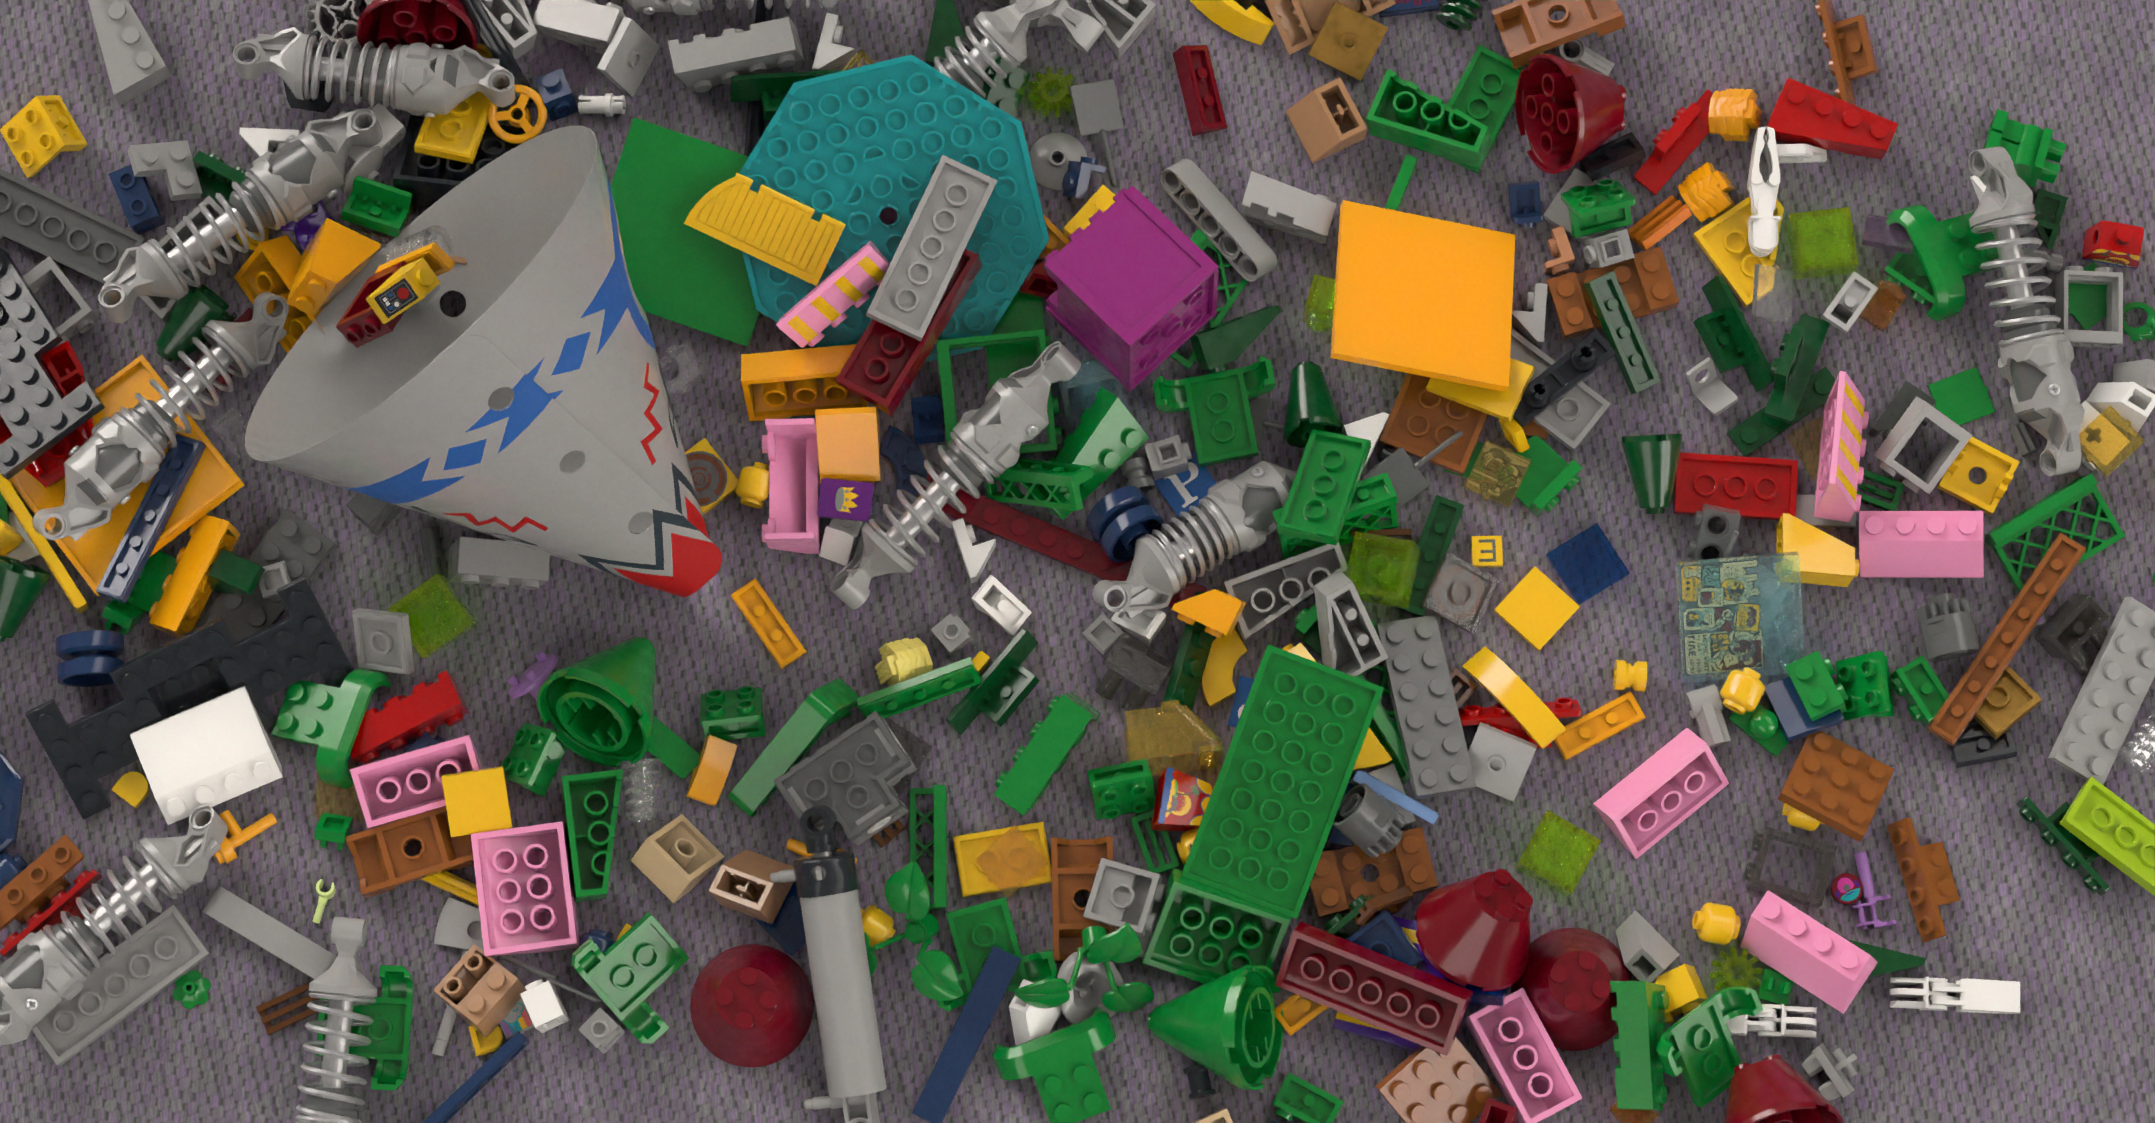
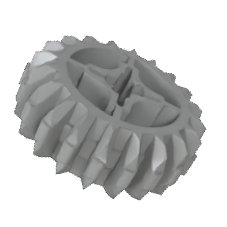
M310 0V5L314 10L307 11L306 16L311 21L307 22L306 26L308 30L312 31L310 34L316 36L318 44L324 37L328 36L333 46L339 38H343L348 48L350 43L357 39L356 36L350 39H346V37L356 32L360 4L363 3L367 7L373 0H347L342 6H334V4L344 0ZM325 15L335 22L332 28L334 31L332 36L324 31ZM349 16H351V18H352L351 21L345 20L344 23H342V21H341L342 18L348 19ZM326 43L324 49L326 48V53L328 55V48ZM341 45L339 46L337 52V56L339 59H343Z

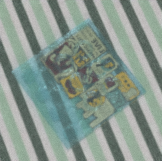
M1797 551L1675 563L1681 667L1684 683L1727 679L1732 670L1743 671L1744 667L1758 672L1761 676L1786 674V665L1805 657L1800 559Z

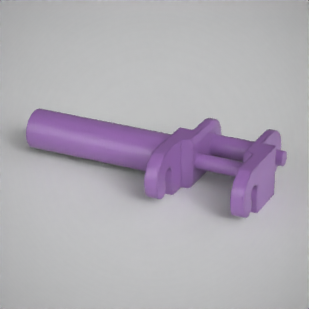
M1866 852L1854 854L1862 884L1863 896L1866 899V903L1861 904V901H1856L1857 905L1852 906V909H1857L1860 920L1856 927H1862L1863 930H1866L1868 925H1872V929L1895 925L1896 920L1881 922L1877 919L1874 905L1878 901L1891 899L1890 894L1876 896ZM1870 906L1873 921L1866 922L1863 908Z

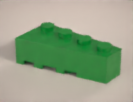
M1389 68L1387 69L1366 118L1369 134L1481 169L1491 145L1489 128L1457 108L1454 110L1444 104L1442 99L1425 93L1419 89L1418 85L1411 81L1403 80L1397 76L1396 72Z
M1100 387L1096 393L1097 399L1091 408H1086L1080 419L1082 421L1072 435L1068 434L1063 441L1064 446L1056 458L1052 457L1050 460L1052 462L1091 466L1093 478L1079 485L1082 502L1149 439V436L1121 400L1103 387ZM1040 484L1037 489L1045 498H1048L1050 493ZM1062 487L1060 492L1067 500L1071 501L1069 489ZM1045 507L1062 520L1072 512V510Z
M1072 692L1063 694L1061 698L1058 695L1053 698L1046 709L1050 713L1045 721L1039 720L1029 733L1032 739L1027 747L1022 745L1012 758L1015 764L1009 773L1004 770L994 784L998 787L994 795L1023 816L1030 812L1052 782L1051 776L1053 773L1057 774L1070 756L1069 750L1071 748L1074 749L1085 737L1087 731L1085 727L1089 721H1096L1101 715L1098 710Z
M623 769L562 776L561 785L575 903L602 900L607 897Z
M1610 981V992H1616L1617 996L1616 1007H1611L1612 1020H1616L1619 1033L1613 1039V1046L1616 1057L1620 1058L1621 1065H1616L1617 1109L1663 1111V1104L1667 1101V1088L1663 1085L1665 1071L1656 1051V1045L1662 1034L1668 1029V1025L1665 1022V1010L1669 1006L1668 992L1665 991V986L1647 981Z

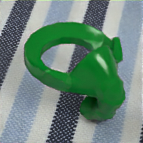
M2143 302L2127 303L2123 306V333L2130 336L2131 341H2141L2142 339L2154 341L2155 310ZM2131 309H2141L2147 313L2148 319L2141 327H2131L2124 320L2126 312Z

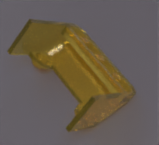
M1179 700L1162 702L1161 707L1125 711L1127 730H1124L1128 762L1147 759L1152 776L1159 775L1167 767L1180 772L1214 769L1221 766L1224 753L1222 739L1187 706L1180 705Z

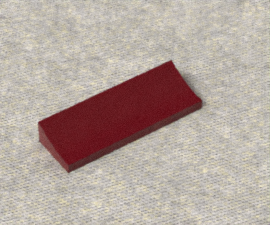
M965 248L922 341L916 340L872 319L836 378L837 385L856 394L892 417L981 269L982 264L979 255Z
M1301 922L1292 932L1275 986L1446 1056L1450 1053L1460 1023L1474 992L1304 922Z

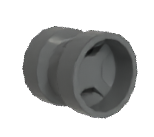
M1147 457L1130 459L1119 466L1121 475L1125 477V480H1128L1125 486H1136L1142 492L1155 488L1156 485L1153 477L1147 475L1150 467Z

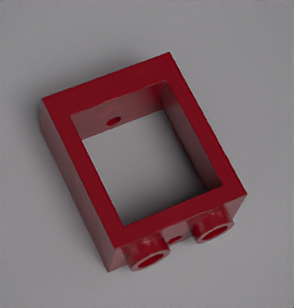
M405 261L369 277L336 325V328L344 335L346 340L356 348L392 332L405 313L404 311L383 324L366 301V298L397 270L407 265Z

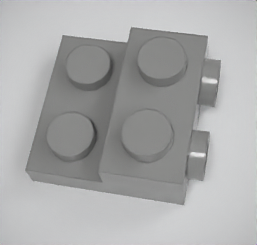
M1101 858L1083 917L1112 926L1115 929H1119L1127 922L1138 936L1145 938L1146 932H1152L1155 927L1157 914L1152 913L1156 901L1161 903L1165 894L1166 885L1162 884L1163 878L1157 873Z

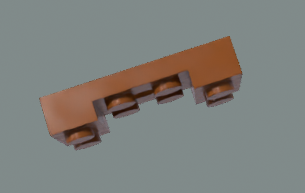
M1517 0L1492 10L1496 26L1514 69L1530 64V59L1540 55L1541 52L1596 32L1597 36L1601 37L1626 27L1623 13L1619 9L1616 0ZM1556 11L1566 13L1560 20H1552L1550 18Z
M1661 246L1634 254L1635 258L1602 268H1594L1577 274L1574 271L1547 279L1545 284H1548L1547 293L1552 299L1559 320L1562 340L1603 329L1584 284L1612 271L1615 272L1634 319L1676 308L1679 304V299Z
M446 806L345 837L359 876L360 891L365 898L394 890L396 886L450 869L455 871L474 865L471 834L451 837ZM412 840H418L422 845L421 852L416 856H409L405 851L407 843Z
M1422 826L1402 831L1403 835L1397 846L1388 853L1383 854L1380 852L1376 858L1373 856L1369 857L1356 845L1335 851L1322 852L1310 883L1318 919L1352 910L1348 905L1362 893L1365 897L1371 893L1377 897L1405 886H1409L1414 894L1436 889L1438 883ZM1366 865H1372L1378 871V878L1373 882H1367L1361 877V869Z
M1113 836L1073 840L1051 838L1053 957L1055 963H1063L1071 954L1077 952V948L1083 947L1082 931L1085 928L1101 926L1106 929V934L1115 931V928L1085 919L1083 915L1086 907H1079L1074 902V897L1079 891L1091 893L1101 858L1113 861Z

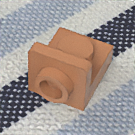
M1564 226L1552 229L1551 239L1547 240L1551 256H1557V258L1544 263V274L1552 272L1553 276L1562 275L1570 271V266L1574 264L1575 257Z

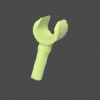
M320 879L316 884L319 899L312 922L320 924L327 901L334 897L336 893L333 882L330 891L326 893L321 891L324 884L323 879Z

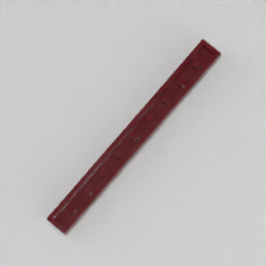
M928 474L926 480L932 484L934 479ZM960 488L955 495L966 507V513H960L948 503L941 509L946 516L956 520L963 518L964 522L968 525H972L1100 579L1110 581L1127 580L1133 559L1121 563L1113 562L1102 550L1100 544L980 495V498L976 499ZM1187 582L1185 589L1175 594L1168 606L1172 608L1175 603L1194 597L1195 592H1206L1207 588L1196 583Z

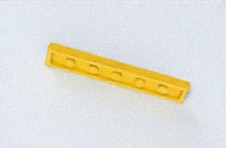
M0 473L1 495L76 612L81 614L89 609L86 600L47 539L34 530L31 514L9 480Z

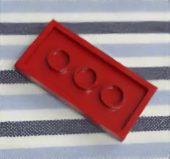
M1680 452L1674 482L1673 514L1695 515L1696 511H1702L1703 504L1738 510L1741 518L1779 521L1783 513L1796 517L1798 460Z

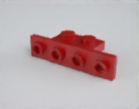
M1706 90L1697 102H1692L1687 109L1682 106L1671 119L1674 122L1672 127L1668 131L1663 128L1653 140L1655 147L1652 154L1634 174V180L1653 195L1658 194L1710 133L1708 114L1710 100L1713 95L1710 90Z
M1561 697L1553 702H1543L1557 718L1581 716V708L1577 700ZM1496 703L1492 707L1467 705L1463 709L1458 710L1462 726L1479 725L1482 722L1536 744L1537 748H1541L1500 703ZM1552 742L1545 748L1552 747Z
M95 869L91 872L88 870L82 872L74 880L76 884L67 893L64 890L61 891L50 901L52 904L50 908L44 913L41 911L35 913L26 922L27 928L20 934L14 932L4 940L2 944L5 947L0 950L2 956L10 958L18 951V943L28 934L37 933L40 929L43 930L45 925L54 926L55 924H61L63 922L61 911L69 912L73 916H79L84 920L85 917L76 904V897H80L92 886V883L95 884L103 877L102 874Z

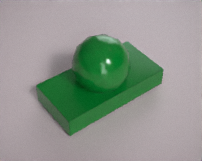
M1759 703L1752 712H1745L1744 715L1733 712L1728 718L1731 723L1775 758L1788 744L1779 727L1777 716L1773 712L1766 710Z

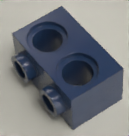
M131 164L108 174L129 225L136 234L140 235L165 224L145 176L135 177Z

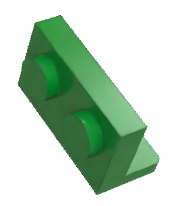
M356 176L353 181L352 192L342 210L341 219L398 238L410 215L413 195L410 192Z
M1904 242L1884 270V272L1889 274L1886 280L1899 289L1905 285L1914 291L1911 297L1922 305L1926 306L1928 302L1934 305V291L1917 252L1913 246Z
M1815 651L1785 666L1812 722L1840 709L1841 713L1847 711L1844 702L1849 700L1841 683L1835 685L1831 676L1836 674L1828 657L1822 659L1819 651Z
M1923 655L1902 668H1898L1890 675L1893 679L1891 685L1898 696H1904L1909 706L1907 709L1915 722L1920 721L1923 727L1931 723L1949 697V694Z
M1289 1072L1271 1106L1276 1108L1274 1114L1289 1122L1295 1118L1302 1123H1333L1344 1101Z

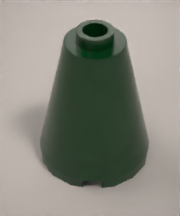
M204 284L200 288L188 285V294L177 300L156 341V345L159 347L157 353L170 363L173 360L177 362L182 360L178 356V351H183L188 356L198 348L192 342V337H197L203 344L207 342L203 336L202 328H204V325L209 320L234 322L237 318L235 311L230 315L226 311L229 305Z
M1312 361L1300 362L1291 371L1283 436L1284 439L1287 438L1289 445L1298 448H1306L1312 429L1344 434L1343 424L1323 371L1319 365Z
M1682 434L1622 436L1621 443L1639 508H1646V514L1664 513V507H1670L1682 444Z
M0 555L1 642H5L6 638H13L47 585L51 573L32 564L28 566L20 563V560Z

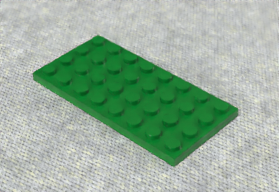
M1267 644L1181 876L1297 919L1384 687Z

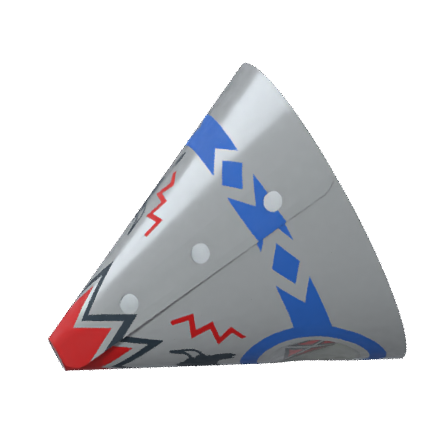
M571 125L557 128L509 150L469 176L404 228L398 238L394 237L330 301L316 317L318 323L314 320L301 335L267 383L247 425L245 448L247 454L254 460L680 597H687L698 591L717 574L721 566L722 554L719 548L709 540L647 316L631 284L623 251L617 210L596 135L590 128L585 126ZM440 240L446 243L445 253L447 255L463 257L467 261V264L455 263L451 271L437 276L441 282L439 284L441 288L423 308L404 313L392 332L356 348L336 328V325L367 279L375 275V271L380 265L433 242L440 245ZM448 291H458L466 299L465 310L457 317L446 316L440 309L441 297Z

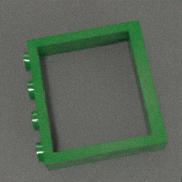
M1044 329L937 340L947 447L952 439L950 432H954L952 429L957 425L950 350L1036 341L1039 357L1045 348L1052 344L1051 336H1045ZM1051 387L1047 402L1049 424L1045 428L1047 442L1023 444L1019 449L1020 454L1057 451V444H1062L1061 426L1054 425L1053 415L1059 414L1058 397L1051 396Z

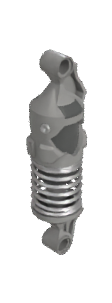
M1259 461L1230 481L1227 479L1219 481L1208 488V494L1199 500L1198 507L1190 506L1189 513L1180 512L1179 519L1171 517L1170 525L1162 523L1161 531L1153 529L1152 535L1145 534V536L1138 538L1135 543L1134 558L1127 580L1099 581L1093 589V600L1096 604L1112 612H1125L1126 616L1130 619L1144 610L1168 607L1172 597L1179 593L1180 590L1185 589L1187 582L1194 583L1196 576L1203 577L1205 570L1213 571L1214 565H1222L1224 559H1231L1232 555H1238V553L1243 551L1251 552L1265 543L1266 536L1277 530L1272 511L1285 506L1297 471L1289 470L1267 461ZM1176 525L1183 531V536L1180 535ZM1167 531L1172 535V537L1175 539V541H1173V542L1171 541V539H1170L1169 536H1168ZM1158 537L1162 540V542H1163L1166 546H1164V545L1159 541ZM1205 560L1210 562L1209 566L1205 565ZM1194 563L1200 567V572L1196 571ZM1185 569L1191 573V578L1186 576ZM1114 590L1113 599L1107 602L1108 593Z

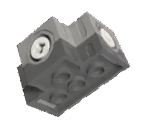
M876 711L867 716V719L861 723L858 722L846 730L836 740L830 741L815 751L816 753L811 757L805 758L790 768L789 772L773 780L799 821L806 810L817 805H826L835 812L836 824L839 823L843 827V831L848 839L858 846L909 812L904 803L897 797L898 794L892 786L901 781V778L907 774L910 775L917 770V767L885 719ZM814 814L812 817L813 826L822 830L824 819L820 815Z

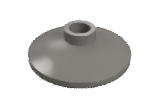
M1050 133L1036 141L1029 153L1035 180L1040 185L1052 190H1064L1062 181L1068 170L1069 161L1080 162L1081 156L1087 157L1086 150L1081 142L1066 133ZM1060 154L1064 159L1062 162L1056 163L1052 160L1053 156Z
M380 146L367 150L350 168L342 185V193L344 195L350 196L356 176L376 182L380 180L381 174L379 170L385 154Z

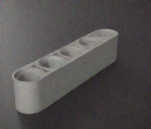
M1182 159L1161 172L1160 182L1164 190L1196 226L1207 235L1212 244L1245 280L1255 281L1276 268L1277 258L1273 250L1192 160Z
M221 886L217 887L202 911L313 979H316L330 969L337 958L333 953Z

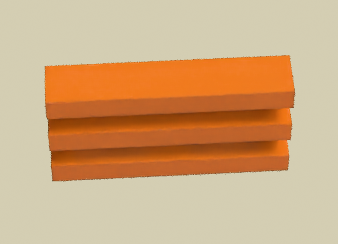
M1671 195L1628 229L1629 238L1644 250H1648L1692 216V213L1686 204L1683 205L1680 200L1676 201L1675 197Z

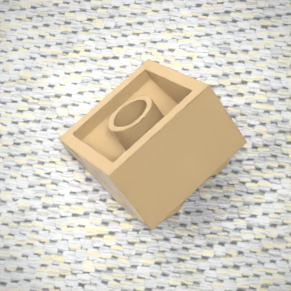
M681 814L648 837L631 861L672 903H675L689 893L725 856Z

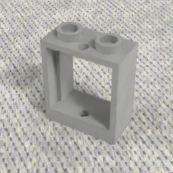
M49 256L26 273L23 278L35 294L57 277L81 308L79 312L56 328L63 341L55 346L57 347L67 340L70 343L69 339L78 332L85 333L94 325V320L98 316Z
M2067 266L2065 270L2055 275V316L2061 318L2056 326L2064 330L2062 334H2065L2066 340L2070 341L2072 347L2114 349L2122 345L2123 273L2113 272V268L2098 267L2095 268V271H2084L2083 266ZM2068 283L2106 285V331L2068 329Z
M1916 396L1874 456L1882 461L1879 467L1893 477L1897 473L1905 478L1902 483L1912 491L1917 493L1921 489L1930 494L1972 437V434L1929 403ZM1927 418L1951 437L1923 476L1919 478L1894 459L1923 419Z

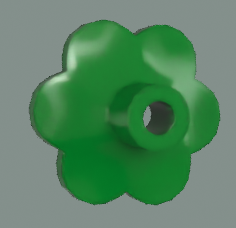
M192 970L175 981L176 988L173 991V997L177 1001H182L185 1008L192 1009L197 1004L203 1005L208 1001L209 996L207 992L211 988V982L207 978H202L199 971Z

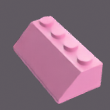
M1859 511L1860 577L1984 578L1983 511Z
M1686 728L1593 804L1605 824L1630 854L1637 859L1726 787L1729 782L1708 744L1690 729Z
M465 735L350 769L367 828H371L446 806L442 775L480 770L482 766L470 735Z
M1769 890L1752 913L1740 948L1842 1014L1845 1013L1878 963L1870 954Z
M1523 988L1475 1012L1464 1020L1509 1105L1518 1108L1517 1120L1519 1123H1539L1583 1099Z

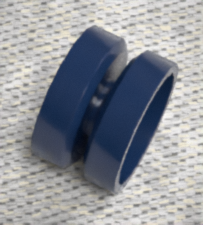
M1124 486L1103 497L1092 508L1087 516L1086 527L1093 538L1100 542L1102 550L1113 562L1121 563L1134 558L1135 543L1138 538L1145 536V534L1152 535L1153 529L1161 531L1162 523H1165L1157 510L1150 506L1147 497L1140 488Z
M92 630L72 632L57 637L56 656L66 660L57 665L58 683L72 687L115 684L110 676V671L125 664L124 661L117 658L124 653V635L113 631Z

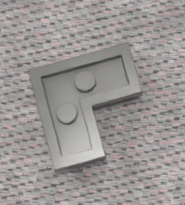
M188 140L130 145L128 155L135 177L164 175L171 201L200 198L202 190L196 168L194 167Z

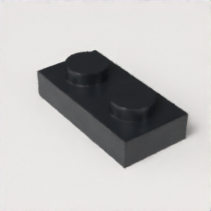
M1630 132L1599 146L1579 161V164L1593 182L1646 158L1642 145Z

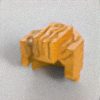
M1736 88L1715 91L1710 100L1708 114L1710 133L1720 134L1725 141L1748 142L1750 129L1760 128L1759 125L1761 123L1760 116L1762 111L1756 104L1758 96L1753 89Z
M1710 162L1685 177L1686 180L1682 184L1677 186L1680 195L1691 212L1702 223L1709 217L1717 218L1735 206L1734 201L1731 200L1728 194L1735 187L1725 172L1715 170Z

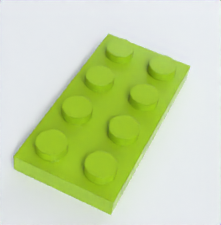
M2091 776L2085 781L2059 824L2155 896V824Z

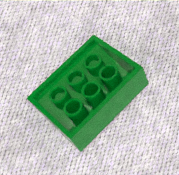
M1173 868L1166 885L1163 900L1158 908L1155 927L1150 934L1142 963L1204 984L1246 965H1264L1271 970L1290 923V917L1182 877V871Z

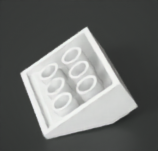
M245 686L130 734L154 797L168 825L189 817L193 810L199 806L209 805L213 807L283 777L281 763Z

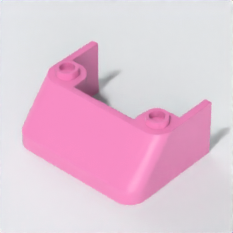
M814 418L765 419L767 435H762V453H768L769 518L768 524H762V542H766L769 549L804 554H820V516L817 515L820 477Z

